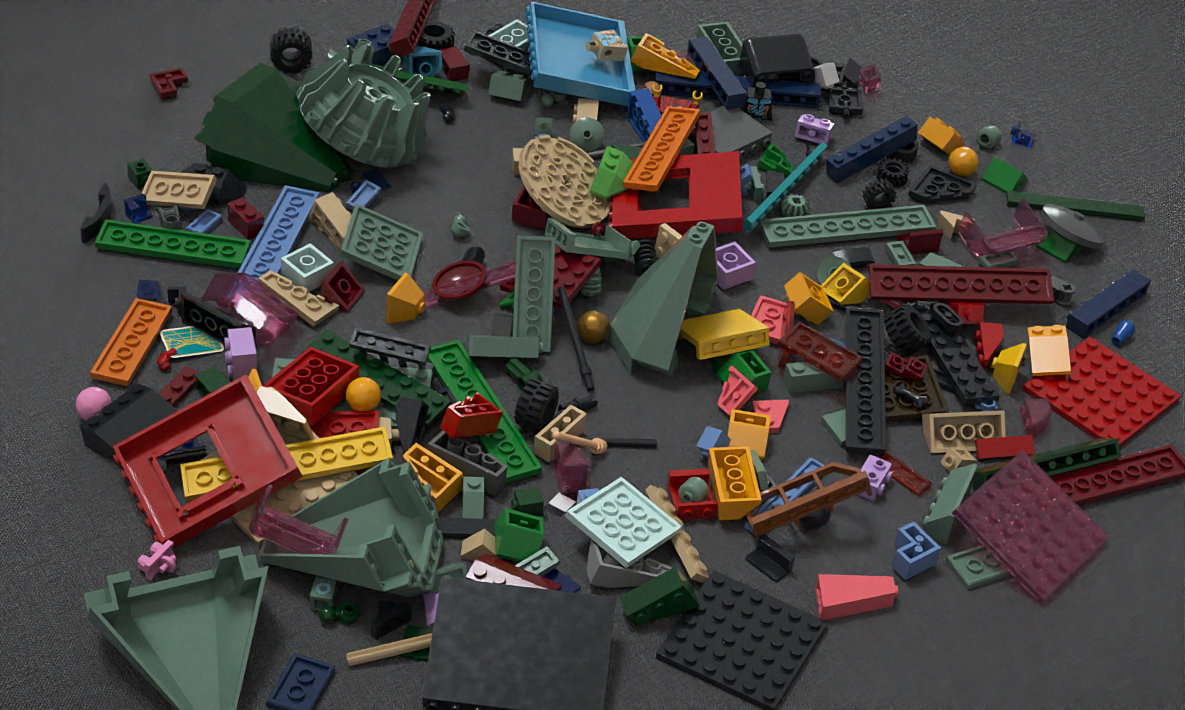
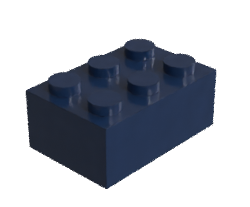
M384 24L348 38L347 45H350L354 52L358 39L371 41V45L374 48L372 63L384 65L394 55L391 54L388 45L395 29L389 24Z

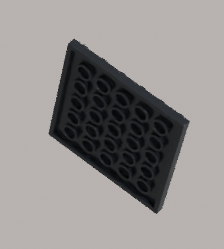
M713 570L696 595L700 607L683 613L656 652L655 658L764 710H776L826 630L828 622Z

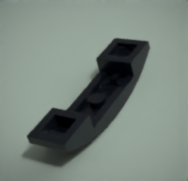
M107 183L103 184L98 193L99 208L94 218L86 216L80 227L81 241L83 243L98 235L105 219L109 220L111 198Z

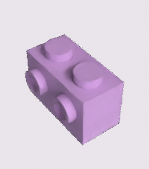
M809 114L802 115L797 122L794 137L819 144L824 142L827 145L832 136L834 123L827 119L820 120L814 118V116Z
M869 455L861 468V472L866 471L869 477L872 495L868 496L866 491L858 495L873 502L878 495L881 496L885 489V482L889 483L892 478L893 472H890L892 463Z

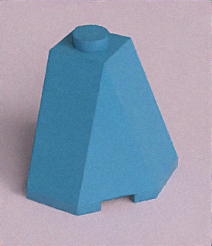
M417 45L414 52L402 56L405 72L434 77L442 69V51Z

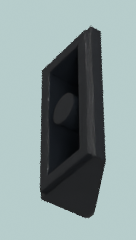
M849 58L842 81H846L847 86L857 88L864 68Z

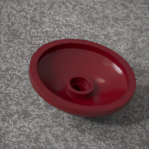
M475 261L456 262L446 266L436 274L432 282V288L436 296L449 301L462 300L474 295L483 287L487 279V272L482 264Z

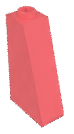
M818 574L815 587L819 618L822 620L892 607L894 598L898 597V586L894 584L892 576Z

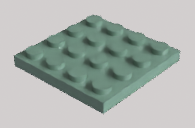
M356 204L353 208L339 255L398 281L404 273L412 275L423 233Z

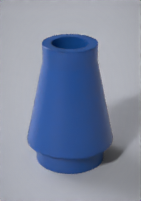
M1129 320L1119 322L1111 338L1112 343L1119 346L1134 335L1135 325Z

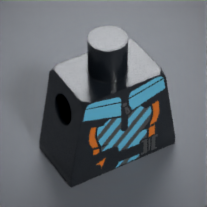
M757 82L755 88L749 87L746 89L748 97L745 107H740V109L754 120L772 121L771 90L765 89L766 84L763 82Z

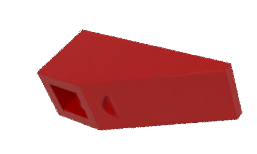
M980 322L978 329H975L974 340H977L976 353H979L978 361L984 371L987 370L994 357H996L997 352L1000 351L1004 337L1002 324Z

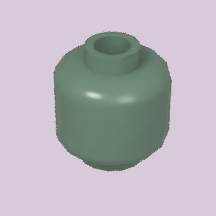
M993 125L982 128L977 134V142L986 149L998 145L1002 138L999 128Z
M698 477L689 478L679 489V497L683 503L703 502L709 494L706 482Z

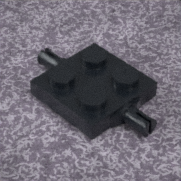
M846 81L840 82L841 87L828 88L829 112L843 113V118H847V120L850 118V114L862 115L861 90L847 88Z

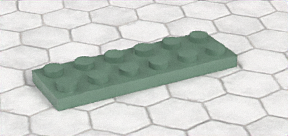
M517 235L512 337L539 338V342H543L542 352H550L555 237Z

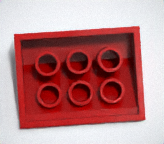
M309 347L262 387H273L278 390L307 420L308 424L314 425L346 397L348 385L353 380L359 378V366Z

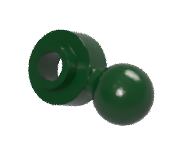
M352 602L341 603L337 610L330 606H325L319 611V619L326 624L332 623L336 618L343 624H353L359 615V608Z

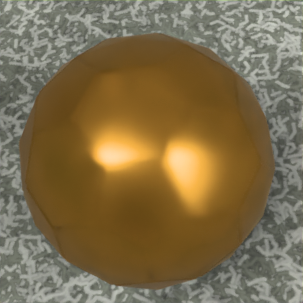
M587 311L579 317L577 331L580 338L585 342L591 344L600 343L609 335L610 322L607 316L600 311Z

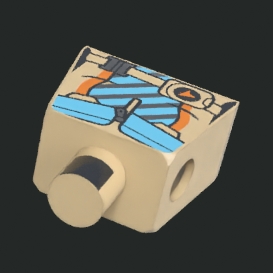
M615 30L594 32L591 41H587L585 44L586 51H593L600 60L624 61L628 50L627 45Z

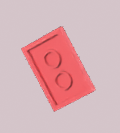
M760 295L751 316L769 327L770 343L780 345L794 314L791 308L792 304Z

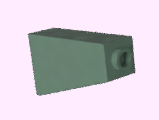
M470 335L469 356L538 358V355L542 354L543 342H539V338Z

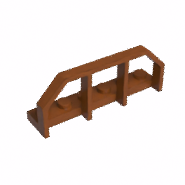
M832 462L760 492L761 504L765 500L780 495L784 505L756 515L761 506L759 504L747 513L748 523L757 541L758 537L762 534L793 521L796 527L800 526L799 519L827 507L830 512H833L834 504L865 491L868 496H871L872 491L869 477L866 471L861 472L859 468ZM833 472L851 476L827 487H823L819 478ZM811 481L815 482L818 490L796 498L791 502L788 500L785 492Z

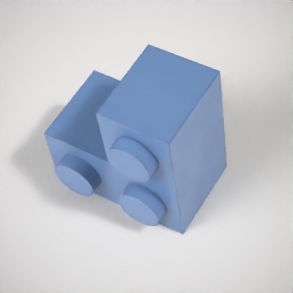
M912 522L898 529L894 544L897 550L892 568L904 580H907L935 566L941 547L915 522Z

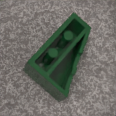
M676 566L620 597L626 616L635 626L700 607L693 587Z

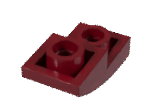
M893 352L890 353L885 362V370L915 380L922 379L928 366L912 356L909 360H906Z

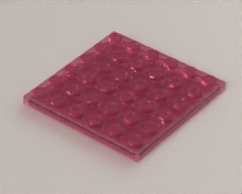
M1023 450L952 512L1040 604L1109 538Z

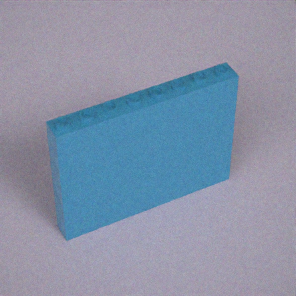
M531 1L529 7H526L525 17H527L525 24L527 25L526 34H528L527 43H529L528 52H530L529 61H531V80H533L534 87L628 106L630 91L635 90L629 48L624 61L600 60L593 51H586L585 49L586 42L591 41L594 32L615 30L628 47L624 21Z

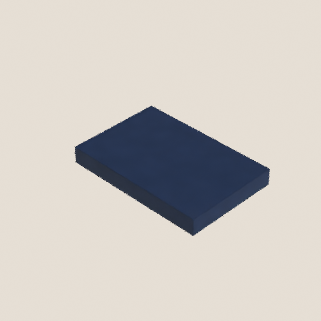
M294 653L268 697L266 707L275 710H314L335 673V666Z

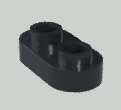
M936 303L933 306V317L948 331L955 332L961 329L963 319L950 306L944 303Z

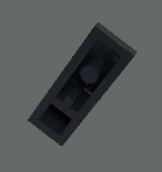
M400 397L399 403L396 405L395 417L403 454L415 443L420 445L429 406L423 400Z

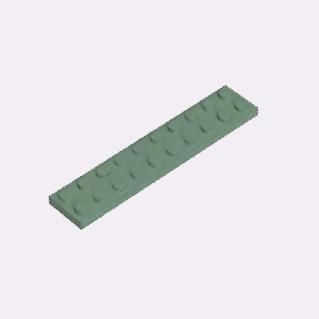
M925 205L762 219L758 223L768 248L899 236L911 232L936 230V225Z

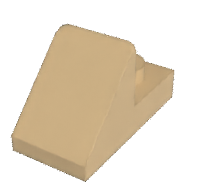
M940 211L937 227L943 229V233L950 240L953 232L971 236L975 219Z

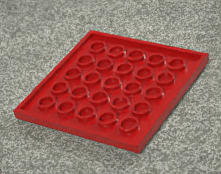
M1088 337L1069 351L1071 374L1035 376L1025 383L1022 391L1092 438H1118L1119 448L1179 402L1181 395L1173 389L1167 387L1092 337Z

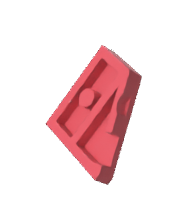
M732 365L728 370L730 371L728 381L724 382L723 392L717 403L729 416H731L732 409L740 410L758 389Z
M789 399L752 401L751 408L753 413L771 415L768 433L779 432L789 405Z

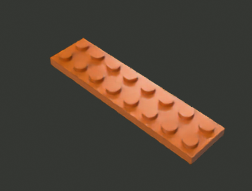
M667 106L624 179V188L647 190L650 192H657L700 117V109Z

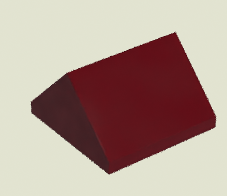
M943 229L911 232L896 236L897 241L905 243L911 255L939 252Z
M342 261L336 265L322 283L324 301L330 304L333 302L338 304V310L347 312L365 290Z

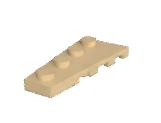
M272 270L258 278V285L313 327L338 311V304L334 302L330 304L324 301L325 297L319 294L315 296L309 293L307 288L293 285L291 280Z

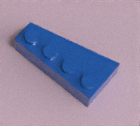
M649 88L630 91L627 120L641 141L647 142L662 116Z

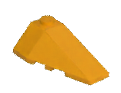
M647 33L644 35L631 58V62L635 66L692 79L697 77L700 72L697 67L686 59L678 58L677 52L673 49L671 51L666 49L662 41Z

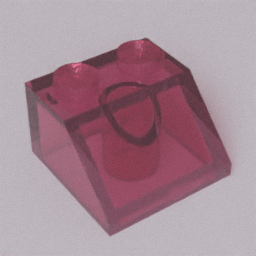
M556 440L553 468L561 495L578 494V490H585L586 485L589 484L587 472L591 469L590 459L586 458L583 449L571 443Z

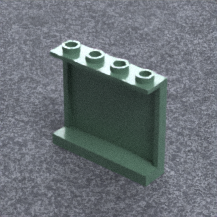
M547 219L545 236L555 237V244L565 252L629 259V255L632 253V241L609 225H606L604 236H594L592 234L572 232L556 219Z

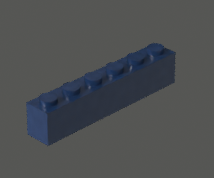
M708 37L689 39L688 55L726 109L745 107L748 97L747 91L742 87L740 81L735 77L733 71L730 70Z
M905 116L826 159V174L836 183H839L917 140L918 124L908 116Z
M1134 269L1129 273H1125L1119 280L1113 281L1109 287L1103 288L1099 294L1093 295L1086 303H1082L1077 309L1071 310L1067 315L1066 328L1082 339L1147 294L1151 280Z

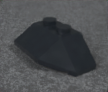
M193 163L179 172L215 175L217 181L209 201L228 202L242 198L247 190V187L229 169Z

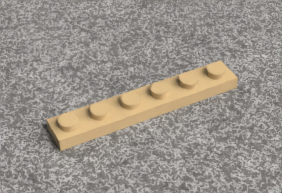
M649 485L645 491L650 500L678 524L683 526V522L675 513V507L667 498V492L661 487L657 488ZM682 527L681 531L671 538V541L690 578L704 584L709 577L706 572L707 568L700 561L698 551L692 546L690 536Z

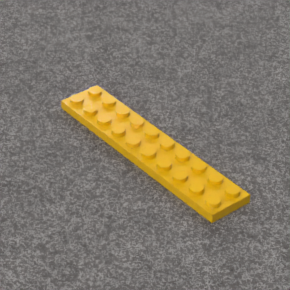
M386 426L286 445L303 475L297 481L374 467L389 457L393 462ZM222 457L180 464L186 502L193 501L233 479Z

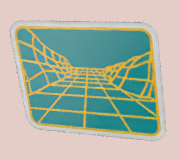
M192 326L160 331V336L166 350L175 348L178 354L171 356L172 358L221 352L224 350L222 343Z

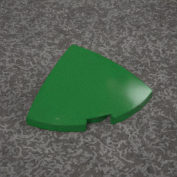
M772 143L757 164V166L765 170L784 172L785 176H789L793 172L792 163L789 162L787 165L786 155Z

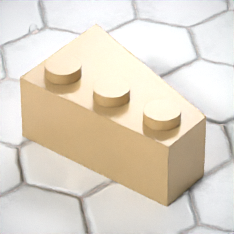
M331 192L314 200L308 221L311 224L315 223L318 225V230L321 233H327L329 235L328 239L341 250L351 213L344 208L341 200Z

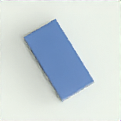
M366 180L346 202V207L352 211L356 204L367 208L380 194L381 188Z
M206 209L186 227V231L208 234L222 221V215Z

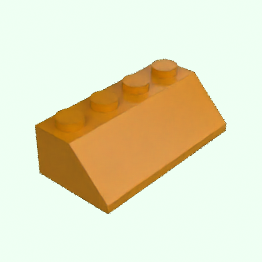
M749 446L709 448L708 468L714 498L718 503L717 512L719 520L741 519L761 504L762 501Z

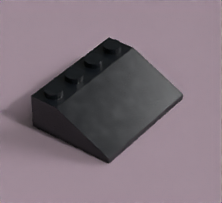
M138 383L94 416L88 418L87 421L80 425L85 446L113 457L116 454L113 448L114 445L178 410L152 388Z

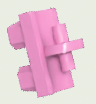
M167 540L164 544L155 542L150 548V555L152 557L142 555L138 559V568L145 572L147 580L152 581L159 573H164L165 571L172 573L176 569L175 561L177 558L172 551V546L174 545L172 541Z

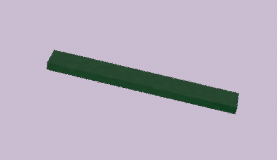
M1008 190L1006 193L1007 206L1042 210L1045 204H1054L1083 215L1144 221L1145 219L1144 206Z

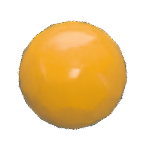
M969 147L956 148L949 156V169L959 177L970 176L978 168V155Z
M361 377L353 380L348 385L346 401L353 410L372 411L379 405L381 390L374 380Z

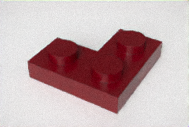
M183 68L152 73L150 74V81L162 99L176 96L177 89L175 85L187 83L188 76Z

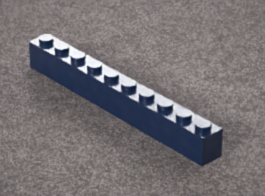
M657 71L655 73L654 82L662 85L661 95L693 97V92L696 91L697 98L701 96L702 92L705 99L720 100L702 73H698L695 79ZM735 76L745 90L749 87L755 88L751 86L746 77ZM769 79L765 89L771 90L773 105L806 108L819 107L821 97L820 83Z

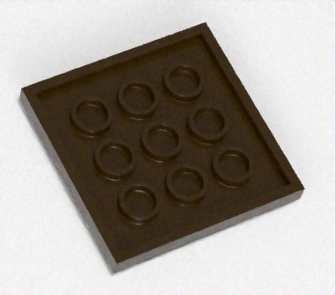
M928 355L913 357L928 365L921 380L905 378L885 370L886 422L922 418V414L949 413ZM900 383H905V387L921 397H928L929 403L924 404L922 408H917V404L903 395H895L893 388L898 387Z

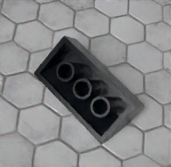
M184 291L180 293L182 323L198 329L224 346V338H228V329L251 327L254 343H256V328L195 295Z

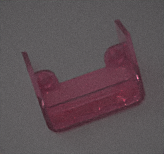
M1024 198L1020 200L1013 219L1020 227L1019 229L985 237L969 212H965L957 230L969 250L975 255L998 254L1042 243L1048 235L1046 228Z
M246 273L215 274L201 298L202 301L217 302V306L223 310L235 309L256 326L258 330L254 339L255 344L275 341L298 317V313L254 277Z
M269 484L252 512L249 530L252 535L258 538H265L300 554L333 555L338 549L349 519L344 518L334 533L331 534L268 507L266 502L273 487Z

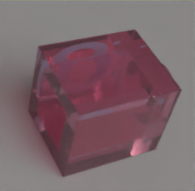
M875 64L859 69V82L865 93L876 90L881 86V75Z

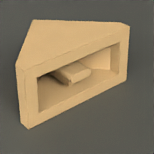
M486 529L477 532L462 542L460 559L476 560L488 554L503 561V558L496 556L495 537Z

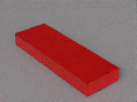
M1032 435L975 440L977 460L1035 454Z

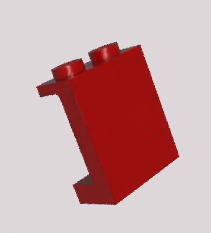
M709 468L669 471L667 488L671 503L676 509L675 513L680 520L716 518L718 503L713 500L709 486ZM698 477L706 482L709 494L703 502L683 503L679 497L680 486L689 478Z

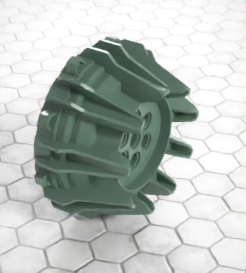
M371 44L362 45L354 53L352 47L347 45L322 66H316L313 70L307 72L296 96L300 103V110L304 120L321 139L341 153L372 166L392 168L408 163L412 164L427 143L426 137L428 133L425 123L430 94L428 92L422 93L424 79L420 74L413 75L403 85L395 79L401 63L400 57L393 55L381 70L371 66L374 48Z

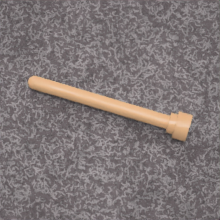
M558 431L552 434L555 440L590 448V451L594 454L601 455L607 450L606 441L600 438L588 440Z

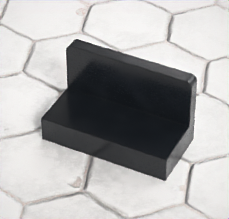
M765 534L758 537L756 549L746 556L747 562L774 582H778L792 571L795 560L794 555Z

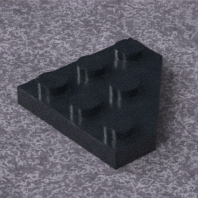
M929 165L909 190L908 196L922 202L969 198L976 189L977 183Z

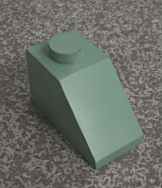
M463 476L462 518L483 519L484 477Z

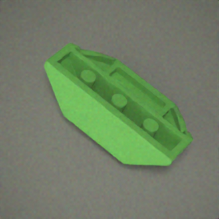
M607 146L589 193L607 199L610 196L627 191L629 188H624L623 181L634 163L624 152Z

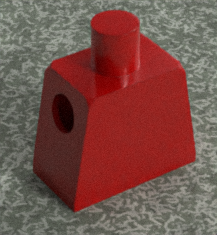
M946 302L954 311L956 309L957 314L963 319V324H980V322H983L984 305L982 302Z

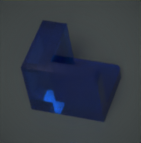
M144 193L124 199L125 214L132 223L153 217L146 205V195Z

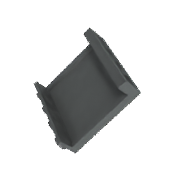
M724 106L710 111L715 153L739 151V158L742 160L769 147L771 144L772 132L741 109H726ZM694 125L688 139L692 138L697 142Z

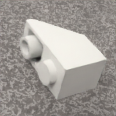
M824 63L814 67V82L808 83H820V89L823 87L824 89L834 87V83L839 82L835 63Z

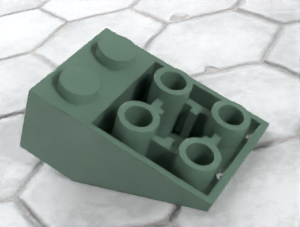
M503 67V69L491 75L488 94L522 101L531 84V76L513 72V69Z

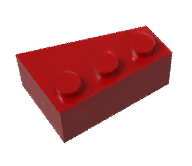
M476 392L472 398L468 396L464 402L458 401L448 406L440 428L449 437L454 439L496 433L503 411Z

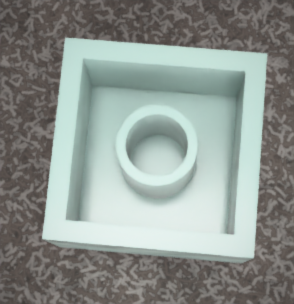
M311 243L281 258V276L291 280L295 286L307 288L308 292L322 286L323 281L334 269V262Z

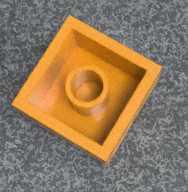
M799 272L784 285L787 292L786 297L792 304V310L797 315L801 314L808 322L819 325L834 312L824 288L803 273Z

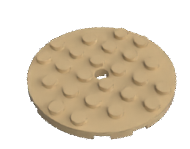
M542 135L536 139H531L524 146L519 156L520 176L528 193L541 207L543 212L548 213L560 223L578 228L592 227L596 222H601L609 213L611 196L610 198L603 199L589 193L597 173V168L593 165L595 161L585 151L566 139L560 137L555 139L551 138L550 135Z

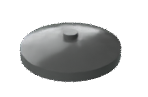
M1045 204L1040 211L1041 218L1052 229L1075 243L1088 248L1099 249L1106 241L1104 234L1079 212L1054 204Z

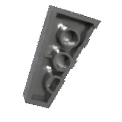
M443 430L428 443V451L463 472L464 477H484L485 492L495 496L505 486L508 466L490 453L485 454L482 452L479 445H472L467 441V437L454 439L449 437Z

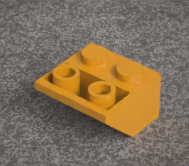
M929 117L918 132L924 139L946 154H950L956 148L963 147L966 144L962 140L963 136L957 133L951 126L945 125L939 118L933 119Z
M732 409L727 434L731 439L728 447L749 446L750 451L755 450L759 458L764 460L771 415Z

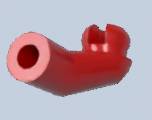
M175 348L162 353L158 357L157 365L160 366L162 371L171 367L168 361L174 359L171 356L178 354Z

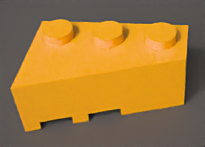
M415 443L403 455V462L411 463L423 486L431 483L430 499L432 502H435L437 513L462 490L463 472L418 443Z

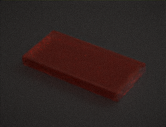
M800 321L778 341L779 347L841 382L863 360L862 356Z

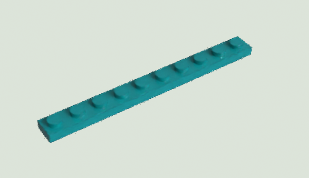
M824 142L744 221L743 231H740L742 234L748 229L751 231L765 217V214L767 215L773 206L775 207L796 183L826 154L824 150L827 145Z

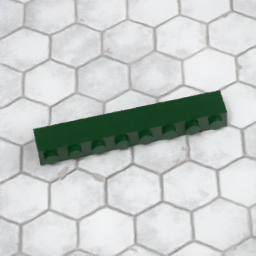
M1103 437L976 469L972 483L973 490L989 492L1121 458L1118 438Z

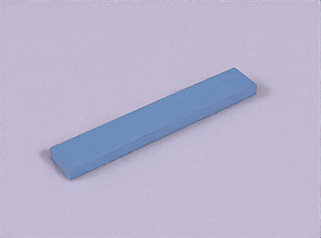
M810 457L787 481L825 465ZM811 481L785 492L788 500L791 502L801 497L815 482ZM777 495L768 499L759 508L756 515L784 505L781 496ZM747 521L744 528L753 533Z

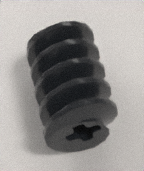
M650 240L638 241L641 246L633 255L635 272L638 277L644 274L657 261L655 245Z

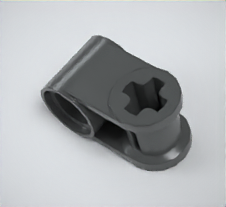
M177 205L165 209L158 207L159 220L162 227L181 230Z
M1051 276L1054 302L1060 306H1070L1073 302L1072 294L1075 292V286L1056 276Z

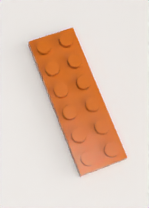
M135 298L90 371V378L128 387L160 331L172 313V306Z

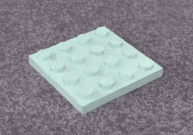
M622 477L569 509L565 516L625 568L671 539L682 528L680 524Z

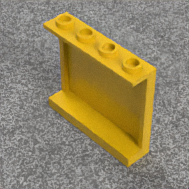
M741 309L685 319L682 321L678 340L686 339L696 346L697 358L699 360L770 346L769 327Z

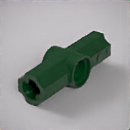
M512 358L506 364L505 370L517 381L521 391L533 378L542 381V377L537 370L531 371L519 359Z

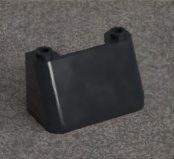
M801 34L750 37L742 44L739 67L752 87H755L757 82L767 84L771 74L799 72V78L802 82H814L815 71L805 39Z

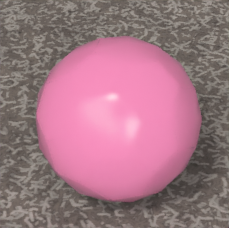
M88 387L77 396L75 403L76 411L83 420L87 421L88 418L112 403V400L104 389Z

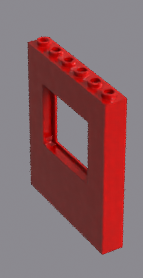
M739 151L677 156L664 180L689 178V207L641 211V190L629 188L625 192L611 196L609 226L628 239L657 237L659 227L664 223L680 235H684L691 227L697 226L698 222H705L715 226V233L743 231Z
M247 374L113 446L116 452L113 457L118 466H123L124 470L121 473L126 482H131L132 485L129 486V489L134 498H139L140 501L137 502V505L142 514H147L148 518L145 519L150 530L154 529L156 532L153 535L155 541L164 544L167 540H170L174 544L172 549L303 477ZM208 432L233 479L181 507L157 459Z

